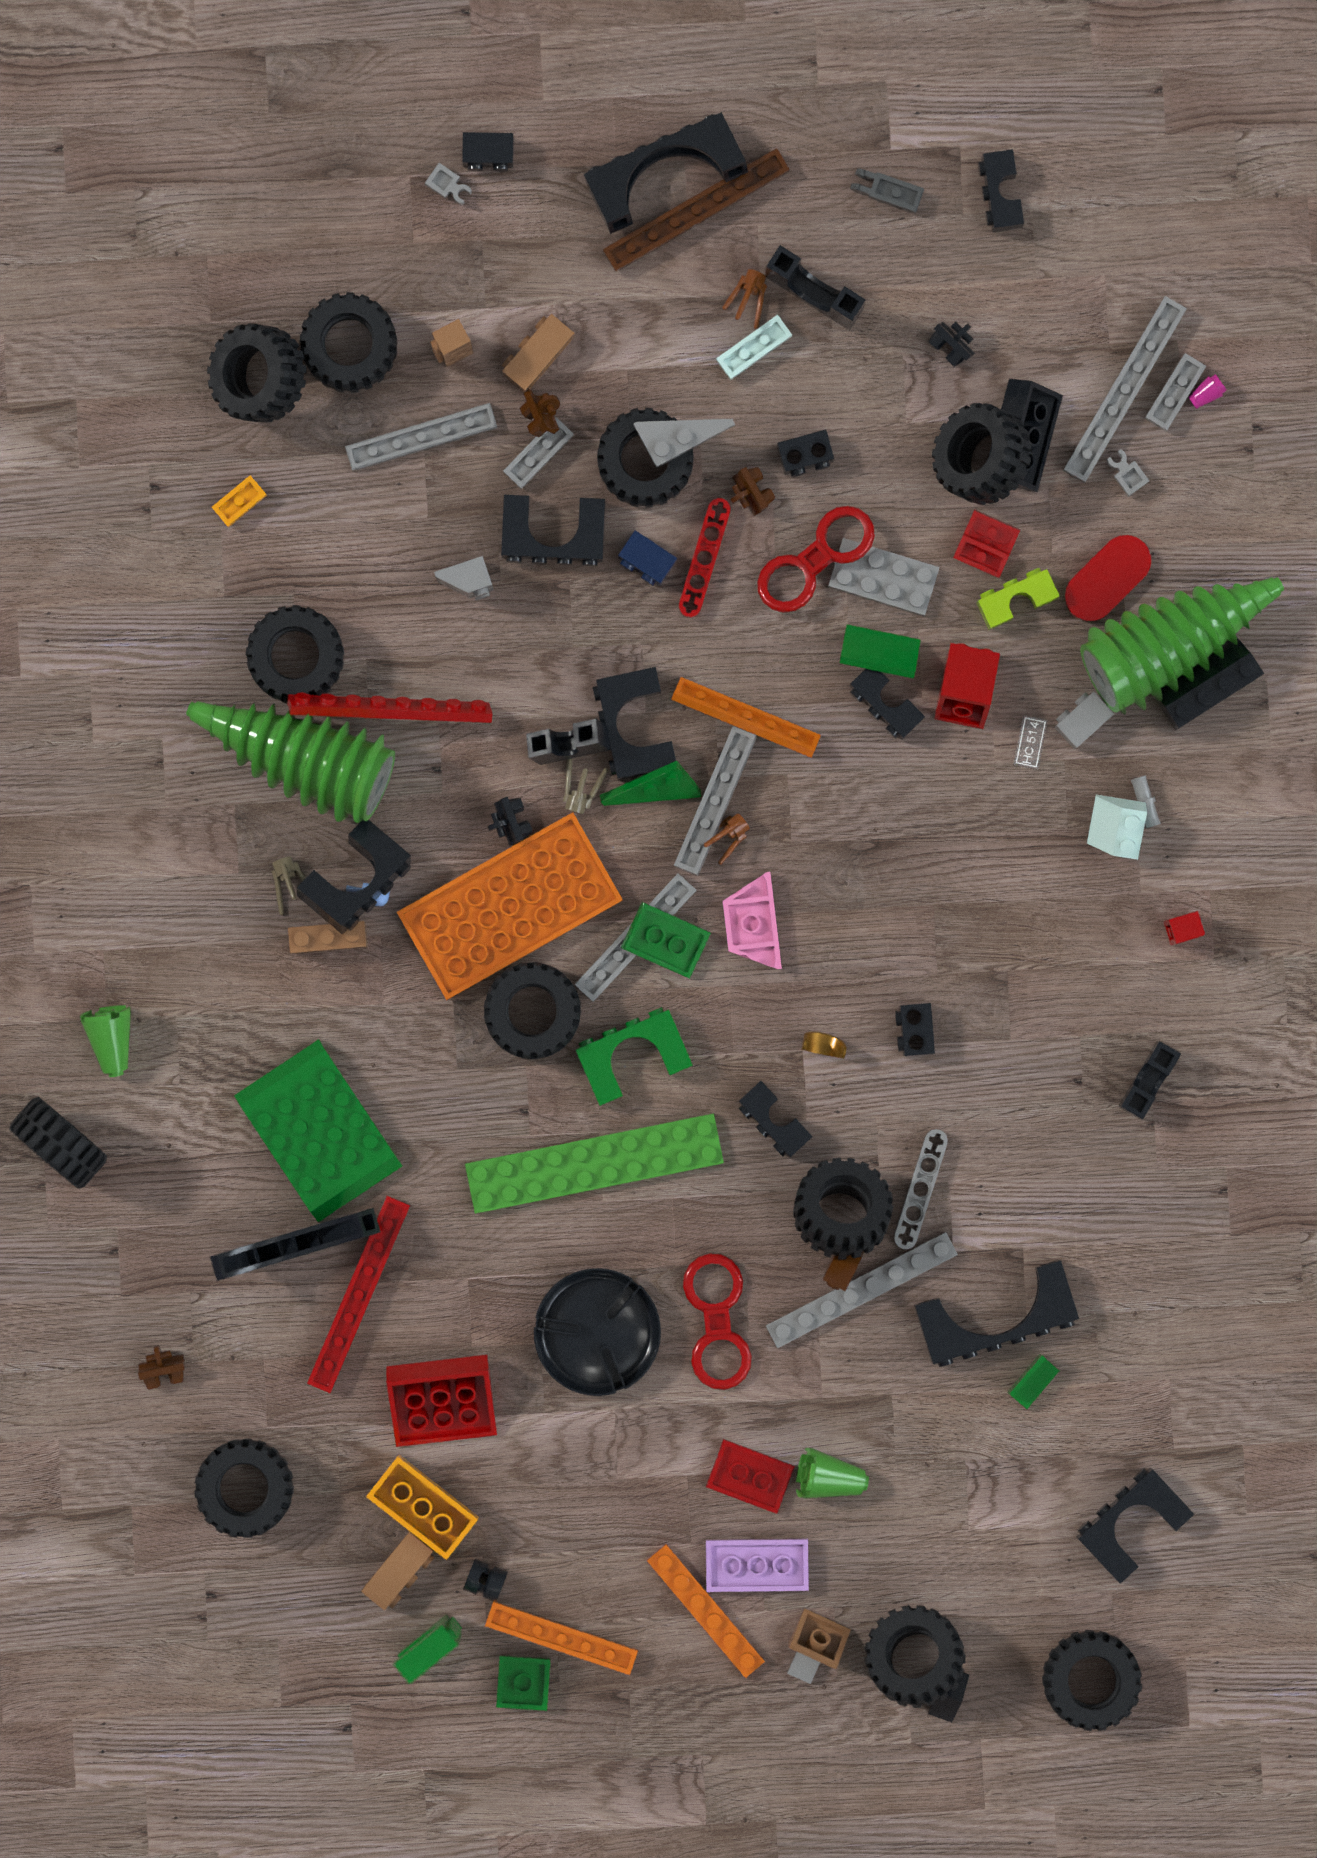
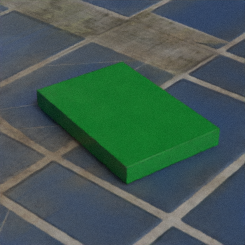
M847 624L839 663L914 678L921 639Z
M642 902L621 948L690 979L711 933Z

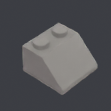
M483 556L434 572L438 583L468 598L475 597L476 600H480L490 596L489 592L494 590Z

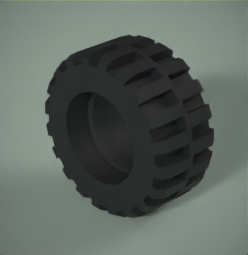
M346 292V295L333 294L332 298L328 300L324 298L319 301V305L316 308L312 307L308 312L307 320L303 321L301 326L302 334H300L299 341L301 344L300 350L303 352L304 361L316 380L322 382L324 386L332 387L336 391L343 393L344 390L351 391V393L359 392L358 390L363 388L368 390L377 381L380 383L384 379L386 372H390L393 367V360L396 359L397 335L388 313L382 309L378 302L371 301L368 296L363 294L357 296L354 292ZM344 320L361 322L369 329L372 335L373 344L370 354L365 360L356 365H340L334 362L326 352L325 339L328 331L335 324Z
M249 323L247 325L235 326L233 330H228L224 333V339H219L215 344L216 350L211 352L209 357L211 364L207 366V374H210V380H207L209 389H213L211 395L214 401L220 402L218 404L219 408L235 419L264 423L283 418L286 415L285 412L290 413L295 408L293 403L295 401L299 402L302 396L300 391L301 388H305L306 380H304V373H307L306 365H303L302 362L305 357L302 351L297 350L299 344L296 340L291 339L289 333L279 330V328ZM261 351L267 362L268 376L262 390L254 396L247 386L246 369L253 355Z
M973 403L970 407L966 405L958 409L959 413L954 412L948 417L949 421L943 423L940 427L941 432L934 440L936 447L932 449V458L935 459L932 465L934 472L937 473L936 478L938 482L948 492L978 505L997 503L999 498L1004 499L1009 496V492L1011 490L1015 491L1020 485L1018 483L1020 479L1025 478L1027 474L1025 471L1026 466L1030 465L1031 457L1028 456L1029 452H1031V443L1027 441L1030 437L1028 431L1024 429V424L1015 418L1014 415L988 403ZM991 435V454L987 462L979 470L972 473L971 459L973 452L985 437Z
M645 407V410H638L636 408L627 414L622 413L617 416V419L614 422H610L606 427L605 433L600 438L597 451L598 468L601 479L604 481L607 489L611 494H615L617 499L623 503L626 501L631 506L638 507V505L645 506V508L653 507L656 504L663 505L669 499H674L679 495L681 489L685 488L693 469V449L669 461L665 472L657 479L651 481H640L631 477L625 471L621 460L622 451L627 442L638 436L633 425L635 422L676 421L675 417L671 418L667 415V412L662 410L658 412L654 411L653 408Z
M292 605V607L283 606L279 607L277 611H270L265 614V618L255 624L253 633H250L248 637L246 663L255 683L270 697L287 703L288 694L303 692L309 695L321 696L324 693H328L331 690V686L337 683L340 671L343 670L344 647L339 633L323 614L309 607L303 608L300 605ZM299 631L308 634L314 639L319 649V659L314 670L307 676L295 679L288 678L275 669L271 658L272 648L277 639L283 634Z
M538 962L520 963L506 969L489 987L486 1000L484 1001V1019L491 1037L502 1049L520 1058L540 1059L557 1053L572 1040L580 1023L581 1005L578 993L572 982L556 968ZM527 987L544 989L553 997L556 1004V1018L548 1030L537 1035H528L518 1031L509 1018L508 1009L512 997L518 991Z
M40 1097L32 1098L10 1124L9 1130L78 1189L85 1187L107 1161V1155Z
M840 1157L833 1158L831 1163L824 1160L818 1164V1168L812 1167L799 1184L793 1209V1218L796 1219L795 1227L798 1232L802 1231V1240L805 1243L811 1242V1249L816 1252L820 1249L824 1251V1256L830 1258L831 1255H838V1259H846L847 1255H851L854 1259L861 1257L862 1251L866 1254L871 1252L874 1246L879 1245L883 1240L893 1212L892 1192L888 1191L889 1185L885 1179L880 1180L881 1173L876 1169L870 1170L869 1164L863 1161L861 1164L855 1163L853 1158H848L847 1161H841ZM831 1194H847L856 1198L863 1205L866 1216L854 1223H840L832 1220L823 1212L820 1201Z
M248 1438L229 1441L212 1451L202 1462L195 1479L196 1490H194V1494L198 1501L197 1507L199 1512H202L205 1516L204 1520L209 1525L212 1524L216 1531L229 1534L230 1537L251 1538L252 1536L266 1533L269 1529L273 1528L284 1517L290 1507L292 1494L294 1493L293 1475L287 1466L288 1463L285 1458H282L278 1450L266 1445L265 1442L260 1440L254 1441ZM239 1464L255 1466L265 1475L268 1483V1494L264 1503L259 1508L250 1512H239L230 1508L224 1502L220 1491L221 1480L224 1474L230 1468Z
M906 1605L902 1606L901 1611L897 1612L895 1609L889 1611L890 1616L885 1620L881 1617L877 1621L879 1626L876 1630L871 1629L869 1633L870 1642H866L865 1651L867 1652L865 1664L868 1667V1673L872 1681L889 1700H894L901 1706L906 1707L908 1704L913 1708H921V1704H927L928 1707L935 1705V1700L939 1698L943 1701L948 1697L947 1692L950 1689H956L958 1686L956 1681L958 1677L962 1678L964 1673L962 1666L966 1663V1655L963 1652L964 1645L958 1632L945 1616H941L938 1611L932 1608L927 1610L925 1606L917 1605L916 1608ZM926 1635L936 1643L939 1652L934 1668L920 1678L908 1679L900 1676L892 1664L894 1649L908 1636Z
M1085 1630L1082 1633L1075 1632L1069 1638L1060 1640L1058 1642L1059 1645L1055 1649L1052 1648L1048 1654L1049 1659L1047 1662L1045 1661L1043 1667L1044 1676H1042L1045 1696L1056 1714L1063 1721L1068 1722L1069 1725L1075 1728H1083L1085 1731H1092V1729H1098L1099 1731L1107 1730L1106 1727L1111 1725L1115 1727L1120 1724L1121 1719L1124 1717L1128 1718L1132 1713L1131 1709L1133 1706H1137L1139 1701L1138 1695L1142 1691L1141 1669L1129 1648L1115 1636L1113 1637L1103 1631ZM1095 1656L1106 1660L1113 1667L1116 1675L1114 1691L1106 1700L1098 1704H1086L1077 1700L1069 1689L1068 1677L1070 1670L1076 1662L1085 1657Z

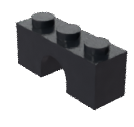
M1013 149L983 153L982 161H978V170L980 177L984 176L985 186H982L983 201H988L989 211H985L987 226H992L993 233L1023 228L1024 218L1021 199L1008 200L1002 197L999 192V184L1001 182L1015 179L1017 175Z
M865 669L850 683L849 686L852 688L850 694L859 703L864 701L870 707L868 712L877 721L881 718L888 725L885 729L895 739L899 736L903 740L925 716L908 699L898 707L886 706L882 702L880 694L881 690L890 680L882 672Z
M598 719L573 723V730L567 732H555L551 729L526 734L528 758L540 765L610 750L608 726Z
M1156 1041L1118 1107L1139 1120H1143L1153 1104L1160 1086L1166 1077L1170 1075L1181 1053L1161 1041Z
M760 1081L738 1101L741 1104L738 1109L748 1120L753 1117L759 1123L756 1128L765 1138L769 1135L776 1142L773 1147L782 1157L786 1154L792 1157L813 1136L796 1118L786 1126H776L771 1122L769 1109L778 1098Z

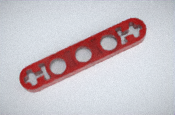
M723 498L713 499L705 515L679 602V611L686 618L696 617L700 613L730 515V505ZM719 503L723 504L724 510H727L726 513H721L718 522H724L723 526L715 522H707L708 518L714 520L715 511L712 510V507H717ZM715 527L719 531L718 539L715 541L707 540L704 535L707 528ZM707 551L711 554L712 561L708 565H702L698 562L697 556L700 552ZM700 575L704 578L705 584L701 589H694L690 585V580L693 576ZM687 590L694 594H702L701 598L695 597L694 605L697 606V610H692L691 613H687L686 607L683 606L684 603L689 602L691 597L690 594L686 595Z

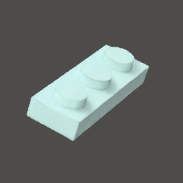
M776 315L717 357L716 361L729 379L732 380L790 339L792 334L781 318Z

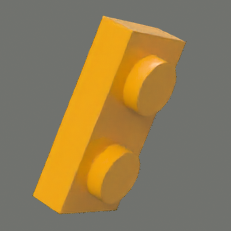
M250 475L214 504L212 509L229 528L264 499L267 494Z

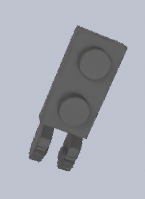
M857 168L855 175L874 182L871 188L858 183H852L850 187L852 191L916 214L924 188L879 172L873 173Z

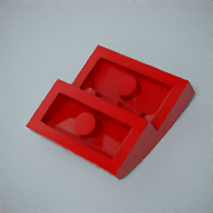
M974 509L953 558L1000 578L1021 529Z

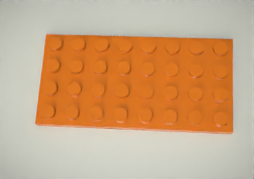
M572 812L397 911V914L445 999L449 1000L620 903L623 899Z

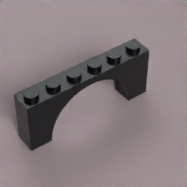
M722 112L716 115H708L694 125H686L676 133L661 136L656 142L647 146H639L627 155L617 156L611 162L602 166H594L584 173L586 185L610 234L633 224L629 211V198L632 187L644 170L660 160L676 156L699 159L712 166L722 176L725 183L748 173L746 160Z
M1061 1260L1035 1267L1037 1292L1032 1308L1019 1324L1002 1333L982 1335L963 1329L948 1316L938 1297L915 1304V1311L932 1364L938 1363L939 1367L954 1363L953 1358L962 1356L963 1360L978 1355L977 1351L986 1348L987 1352L1002 1348L1001 1343L1010 1340L1012 1344L1026 1341V1335L1035 1333L1036 1337L1051 1333L1049 1328L1059 1326L1060 1329L1074 1326V1321L1078 1320L1079 1316Z

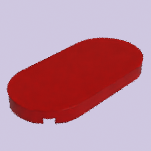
M1121 535L1110 540L1067 584L1065 602L1069 612L1077 619L1083 621H1096L1104 618L1149 572L1151 554L1147 545L1139 538L1131 535Z

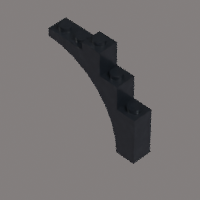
M370 1208L210 1256L216 1280L220 1281L380 1233L381 1231L374 1208Z

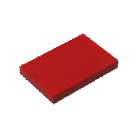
M723 1439L706 1488L777 1514L795 1466Z

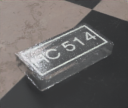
M1023 715L1013 761L1014 766L1038 770L1048 720Z

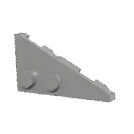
M733 419L647 421L635 422L633 425L656 468L732 428L735 426Z

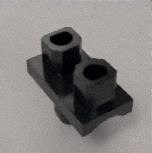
M941 322L934 328L935 332L928 342L937 350H940L948 343L953 350L945 358L955 367L975 354L961 339L963 338L968 344L973 341V338L967 333L971 326L967 323L962 328L957 322H954L951 326L953 330H951L944 322Z
M505 797L494 803L497 812L491 814L494 823L487 826L488 830L496 829L499 838L506 836L509 846L524 840V837L533 832L528 820L520 823L516 820L515 814L524 811L521 798L509 799Z

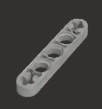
M930 1130L926 1134L894 1233V1241L902 1249L912 1248L916 1244L947 1147V1135L941 1130ZM936 1133L940 1134V1139L943 1140V1144L937 1145L935 1152H940L939 1158L933 1154L924 1153L925 1148L931 1150L932 1142L929 1141L930 1136L934 1137ZM930 1157L935 1161L936 1166L932 1172L923 1171L921 1167L923 1159ZM917 1182L926 1183L928 1186L926 1195L920 1197L914 1193V1185ZM910 1206H916L920 1210V1217L915 1221H911L906 1217V1210ZM903 1220L908 1224L917 1225L916 1230L910 1229L909 1236L913 1237L911 1242L907 1241L906 1245L901 1244L902 1240L898 1238L900 1233H905L907 1227L901 1226Z

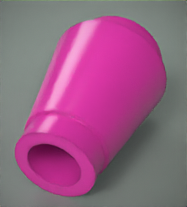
M1214 374L1212 377L1208 376L1188 398L1195 408L1198 409L1200 406L1202 407L1222 397V394L1227 389L1217 375Z

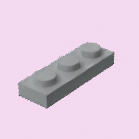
M1185 353L1145 419L1162 430L1167 431L1206 368V365Z
M555 417L559 430L555 434L546 431L541 437H535L503 470L521 490L574 436L557 417Z

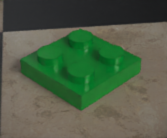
M500 1655L496 1708L547 1711L551 1658Z

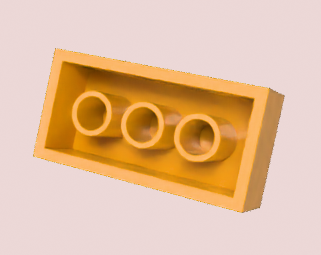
M400 1454L366 1496L446 1560L479 1519V1516Z

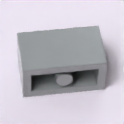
M1085 692L1074 702L1077 707L1071 713L1066 709L1056 718L1058 724L1054 728L1074 750L1114 715L1095 692L1090 695Z

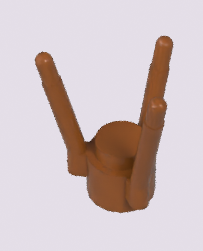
M748 269L746 275L741 276L738 285L723 305V310L729 307L743 287L745 294L735 316V319L739 320L750 295H757L759 292L754 329H758L764 293L767 289V285L764 284L766 276L756 270Z
M739 813L733 817L728 816L721 821L719 828L723 827L724 830L704 843V847H708L726 834L731 839L736 837L719 859L718 864L720 865L724 863L738 844L747 838L745 832L750 828Z

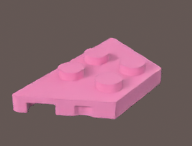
M766 872L723 900L728 952L775 969H782L771 873Z

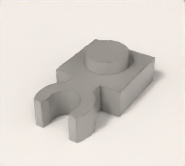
M438 163L425 182L427 187L445 199L449 194H452L455 202L459 205H464L465 203L458 196L461 191H466L468 194L472 193L469 186L457 184L460 176Z
M1120 449L1117 453L1121 457V462L1115 463L1109 457L1107 463L1111 468L1119 471L1114 475V478L1129 497L1146 485L1149 479L1135 461L1128 465L1126 453Z

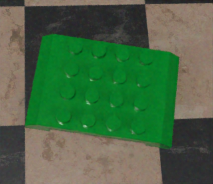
M319 1039L234 1095L240 1107L317 1222H320L403 1167Z

